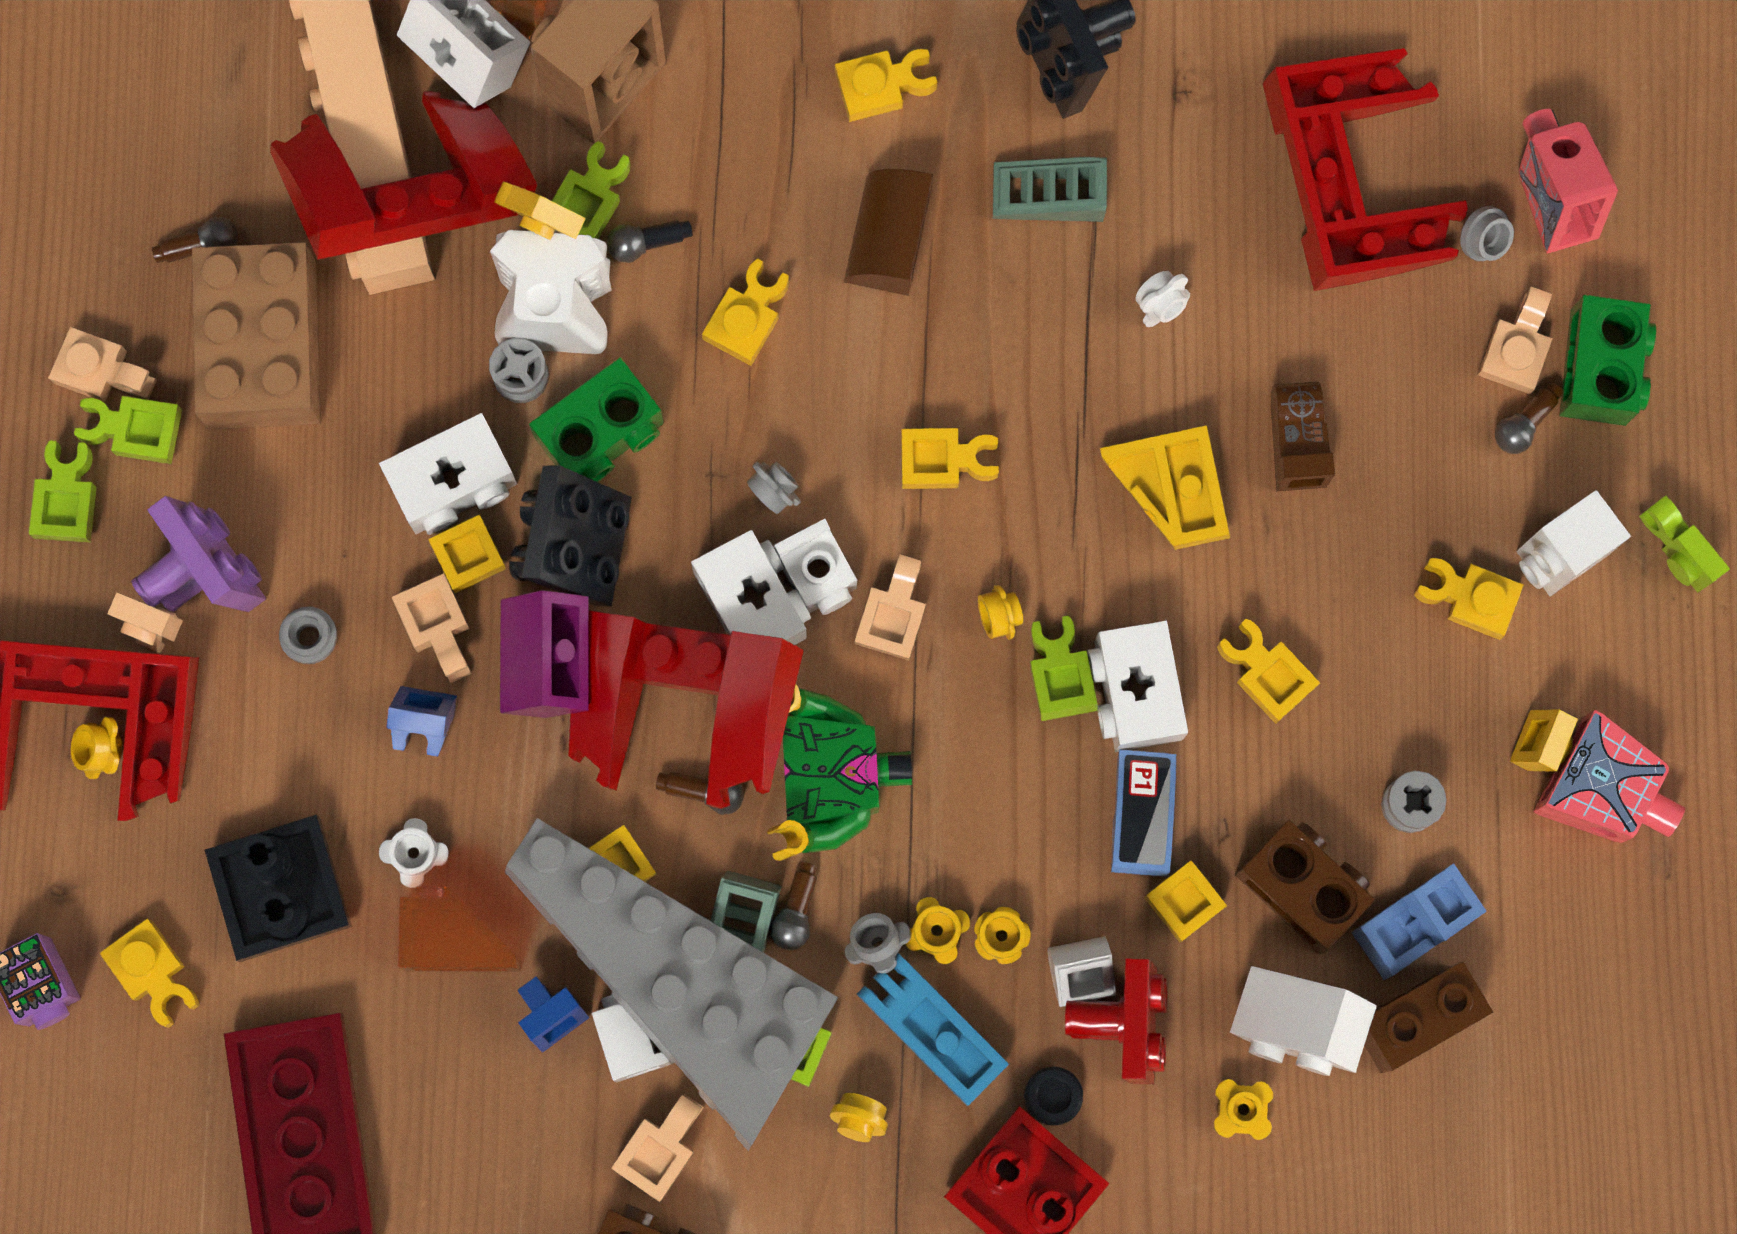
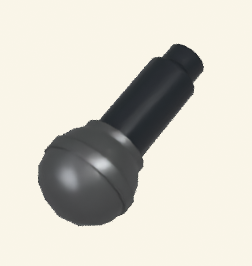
M676 220L646 228L622 224L614 228L608 235L607 246L609 253L614 259L619 262L631 263L642 254H645L646 250L683 242L684 238L692 237L693 233L689 220L683 222Z

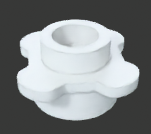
M1162 271L1153 275L1140 287L1136 294V302L1140 305L1141 310L1146 313L1143 323L1147 327H1153L1160 321L1163 323L1169 322L1185 309L1190 293L1185 289L1188 279L1184 274L1173 276L1169 271Z
M418 818L406 821L404 829L399 831L392 840L384 841L379 848L380 859L386 864H392L400 873L401 883L409 888L421 886L424 882V875L434 866L444 865L449 857L447 846L444 843L435 842L427 833V824ZM411 848L419 850L417 858L409 857L408 853Z

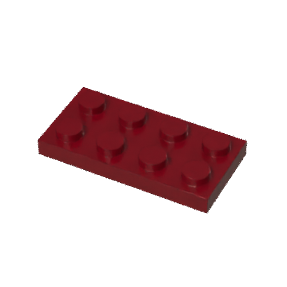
M336 1013L223 1033L252 1234H376L343 1014Z

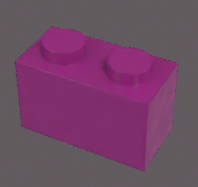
M541 590L501 599L500 713L549 718L588 711V596Z

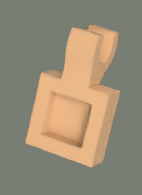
M1530 287L1528 294L1525 293L1523 295L1514 324L1499 320L1495 324L1478 376L1527 394H1531L1535 390L1553 339L1537 333L1549 306L1551 293Z
M70 327L48 377L58 386L105 403L112 387L138 398L149 400L157 381L155 378L148 376L150 373L148 370L123 362L127 351L122 345Z
M900 554L888 592L871 587L854 641L856 645L909 661L926 608V604L911 600L921 568L920 560Z
M443 573L392 596L415 650L420 652L433 646L440 665L450 683L470 675V669L454 637L468 630L469 626L445 574Z
M117 592L107 613L124 621L120 630L121 633L135 638L136 644L157 653L162 652L165 646L162 643V637L174 642L183 622L172 611L159 606L151 607Z
M682 1094L661 1127H658L647 1118L644 1119L611 1169L657 1201H662L694 1153L692 1149L680 1141L695 1122L704 1106L688 1095Z

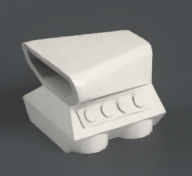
M508 230L507 232L497 234L496 244L490 250L500 282L509 291L496 318L495 338L497 343L500 344L511 338H524L534 342L541 351L583 354L602 353L607 346V327L591 302L612 291L609 280L611 261L606 258L607 244L599 239L591 238L590 235H578L574 239L565 234L554 233L552 239L548 240L531 231Z

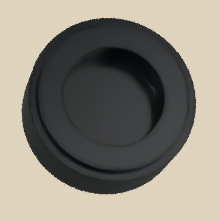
M1061 1067L1043 1068L1033 1074L1025 1086V1107L1028 1113L1041 1124L1048 1126L1065 1124L1072 1120L1081 1109L1083 1103L1082 1086L1077 1077L1067 1069Z

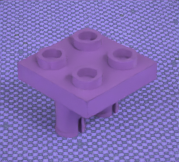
M164 496L147 509L170 542L171 551L131 580L134 589L146 604L156 607L161 602L165 608L174 612L203 590L213 604L250 612L267 599L257 585L262 581L260 573L244 554L236 555L225 540L230 535V531L213 509L207 508L204 510V508L198 507L191 501L186 503L168 496Z

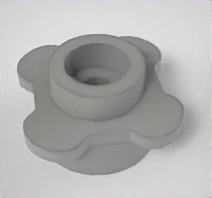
M755 462L752 465L756 473L747 481V484L770 510L779 514L787 505L792 506L794 504L798 506L801 503L798 496L794 493L799 487L798 483L779 463L775 462L769 466L765 462L761 464Z
M867 914L853 925L850 932L851 943L845 948V956L851 964L856 965L863 962L872 965L878 973L890 972L897 965L896 956L901 946L910 941L911 931L906 923L898 922L893 924L892 920L884 914ZM883 940L880 946L874 947L877 942Z

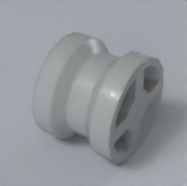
M511 338L503 341L494 349L489 359L490 374L497 391L505 399L514 403H527L537 399L545 391L549 381V370L541 349L534 342L524 338ZM510 377L520 378L521 380L510 379Z
M1413 771L1403 774L1388 785L1382 796L1381 807L1383 816L1392 827L1398 831L1414 833L1424 830L1440 819L1445 811L1447 799L1445 790L1437 778L1426 772ZM1405 789L1407 792H1412V791H1413V792H1416V793H1406V792H1404L1403 790ZM1422 798L1424 801L1423 808L1426 810V812L1422 809Z

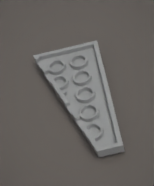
M537 818L506 865L505 873L550 925L554 924L577 950L576 954L590 970L594 969L613 991L612 996L672 1064L676 1063L697 1087L700 1097L712 1110H717L736 1132L735 1137L749 1151L838 997Z

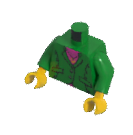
M795 685L789 710L790 716L787 718L783 734L787 821L767 830V834L780 833L786 839L787 848L772 854L773 858L778 861L799 853L838 849L868 827L871 815L879 813L878 787L912 785L910 751L876 753L875 727L866 725L862 714L828 695L801 689L797 685Z

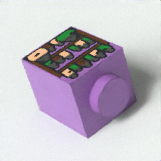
M36 933L0 952V995L15 1024L28 1027L34 1024L37 1030L47 1028L69 1016L70 1013L67 1006L81 1000L50 937Z

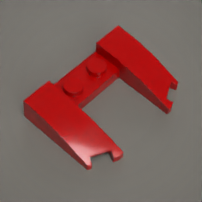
M1404 48L1275 67L1262 83L1275 135H1284L1308 231L1301 238L1314 291L1398 275L1453 261L1458 256V249L1452 247L1444 248L1449 220L1462 222L1466 218L1468 210L1466 200L1366 216L1343 123L1431 103L1439 97L1438 90L1431 81L1420 89H1414L1396 67L1408 55Z
M423 91L422 103L453 169L360 188L340 148L317 113L301 121V132L285 143L275 140L271 143L270 147L272 158L317 260L518 216L516 212L494 203L503 181L533 193L536 192L537 182L507 129L486 102L473 108L468 102L440 98L441 93L434 91Z
M588 610V711L570 714L568 756L579 763L586 756L600 769L596 781L605 788L617 791L643 684L718 695L712 733L706 804L719 809L730 806L728 789L752 780L757 792L761 794L770 792L804 650L779 637L732 631L731 635L649 624L631 616Z
M0 640V811L6 810L23 701L127 710L117 821H129L139 817L136 808L137 804L167 793L170 804L180 801L190 742L199 657Z

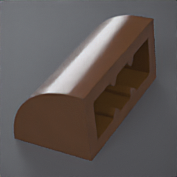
M880 169L872 171L867 175L844 283L909 296L931 194L933 174L907 169Z

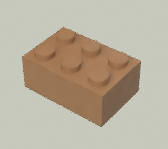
M570 0L557 17L553 14L548 15L538 25L531 38L533 44L530 47L544 104L593 143H596L666 64L659 6L654 0Z
M307 243L192 248L195 414L208 430L321 424L316 260Z

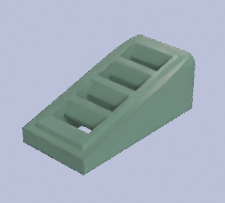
M1107 157L994 162L992 219L1103 222L1107 208ZM1010 178H1021V203H1010ZM1033 178L1043 179V202H1033ZM1055 179H1066V200L1055 201ZM1078 180H1089L1088 199H1078Z
M727 871L720 881L711 922L764 953L782 886ZM733 894L762 901L761 910L732 903ZM726 917L756 924L755 933L725 926Z

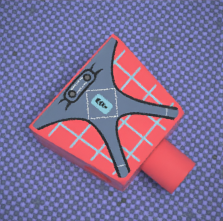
M1542 109L1530 114L1522 122L1529 140L1519 167V177L1546 253L1599 239L1618 189L1586 125L1581 122H1574L1560 127L1552 109Z
M1594 710L1584 716L1572 736L1573 745L1568 757L1559 765L1557 772H1553L1533 812L1542 817L1619 843L1634 838L1642 823L1666 837H1670L1679 825L1684 815L1685 807L1658 793L1669 772V766L1604 714Z

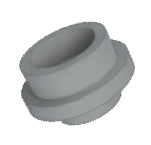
M1494 206L1481 207L1469 216L1463 226L1460 237L1462 251L1466 256L1476 261L1497 260L1509 250L1514 238V228L1502 210Z
M301 607L292 611L283 620L279 630L280 645L292 660L301 664H315L326 659L334 650L337 643V628L331 617L323 610L315 607ZM307 627H314L319 631L317 642L311 646H304L299 641L300 633Z

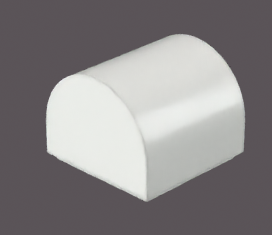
M1105 936L1048 948L1052 981L1060 1007L1066 1006V1001H1091L1116 995L1112 953Z

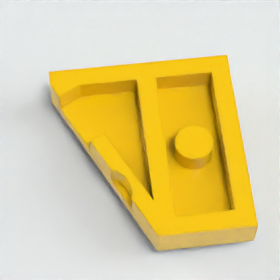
M1207 425L1100 448L1103 461L1175 550L1230 538Z

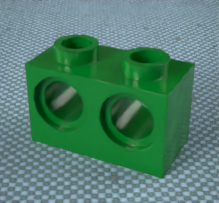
M1583 295L1570 311L1560 417L1626 426L1640 410L1644 411L1650 397L1651 379L1650 377L1643 376L1645 356H1651L1656 341V324L1649 323L1651 304ZM1610 324L1616 326L1624 336V344L1615 345L1607 341L1602 333V325ZM1596 378L1611 380L1617 386L1619 392L1618 399H1608L1601 395L1596 387Z
M620 357L530 422L529 426L533 437L555 466H562L599 482L614 469L615 465L612 461L625 451L631 449L633 453H636L650 445L660 435L658 427L664 424L659 406ZM622 400L631 401L639 408L633 419L621 423L613 421L608 417V411L613 404ZM582 433L592 438L591 448L583 455L571 456L562 450L565 440L573 434Z

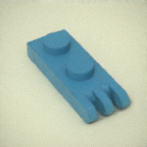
M898 953L896 956L897 965L894 969L904 977L898 985L886 973H877L873 977L889 995L881 1002L871 989L864 986L857 993V996L966 1106H969L1009 1063Z

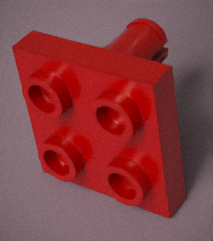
M1125 958L1124 996L1120 997L1119 1002L1066 1001L1065 1034L1070 1035L1072 1039L1119 1041V1044H1123L1122 1079L1131 1084L1154 1085L1155 1072H1165L1166 1037H1162L1161 1033H1156V1013L1167 1012V978H1164L1163 974H1158V968L1150 959Z
M1019 1106L943 1197L985 1234H1069L1110 1183Z

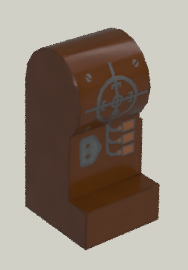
M1319 382L1273 385L1271 390V419L1276 492L1327 488L1335 475L1333 452L1330 453L1327 423L1324 422V399L1321 384Z

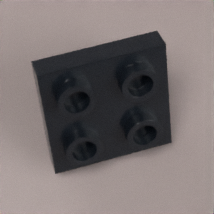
M1028 0L1016 23L1018 42L1026 55H1032L1040 71V85L1043 94L1050 103L1056 104L1063 119L1083 111L1109 68L1103 56L1119 51L1122 45L1120 32L1131 29L1135 25V12L1129 0H1108L1084 10L1078 6L1076 0Z
M543 466L538 490L526 491L521 499L522 502L536 504L535 507L520 506V518L524 524L531 526L528 545H517L511 552L512 557L525 558V562L509 561L510 574L517 581L529 580L560 593L588 596V604L593 606L612 607L615 586L619 576V564L624 537L629 522L632 497L562 466Z
M318 815L204 850L236 961L250 960L352 927L322 823Z

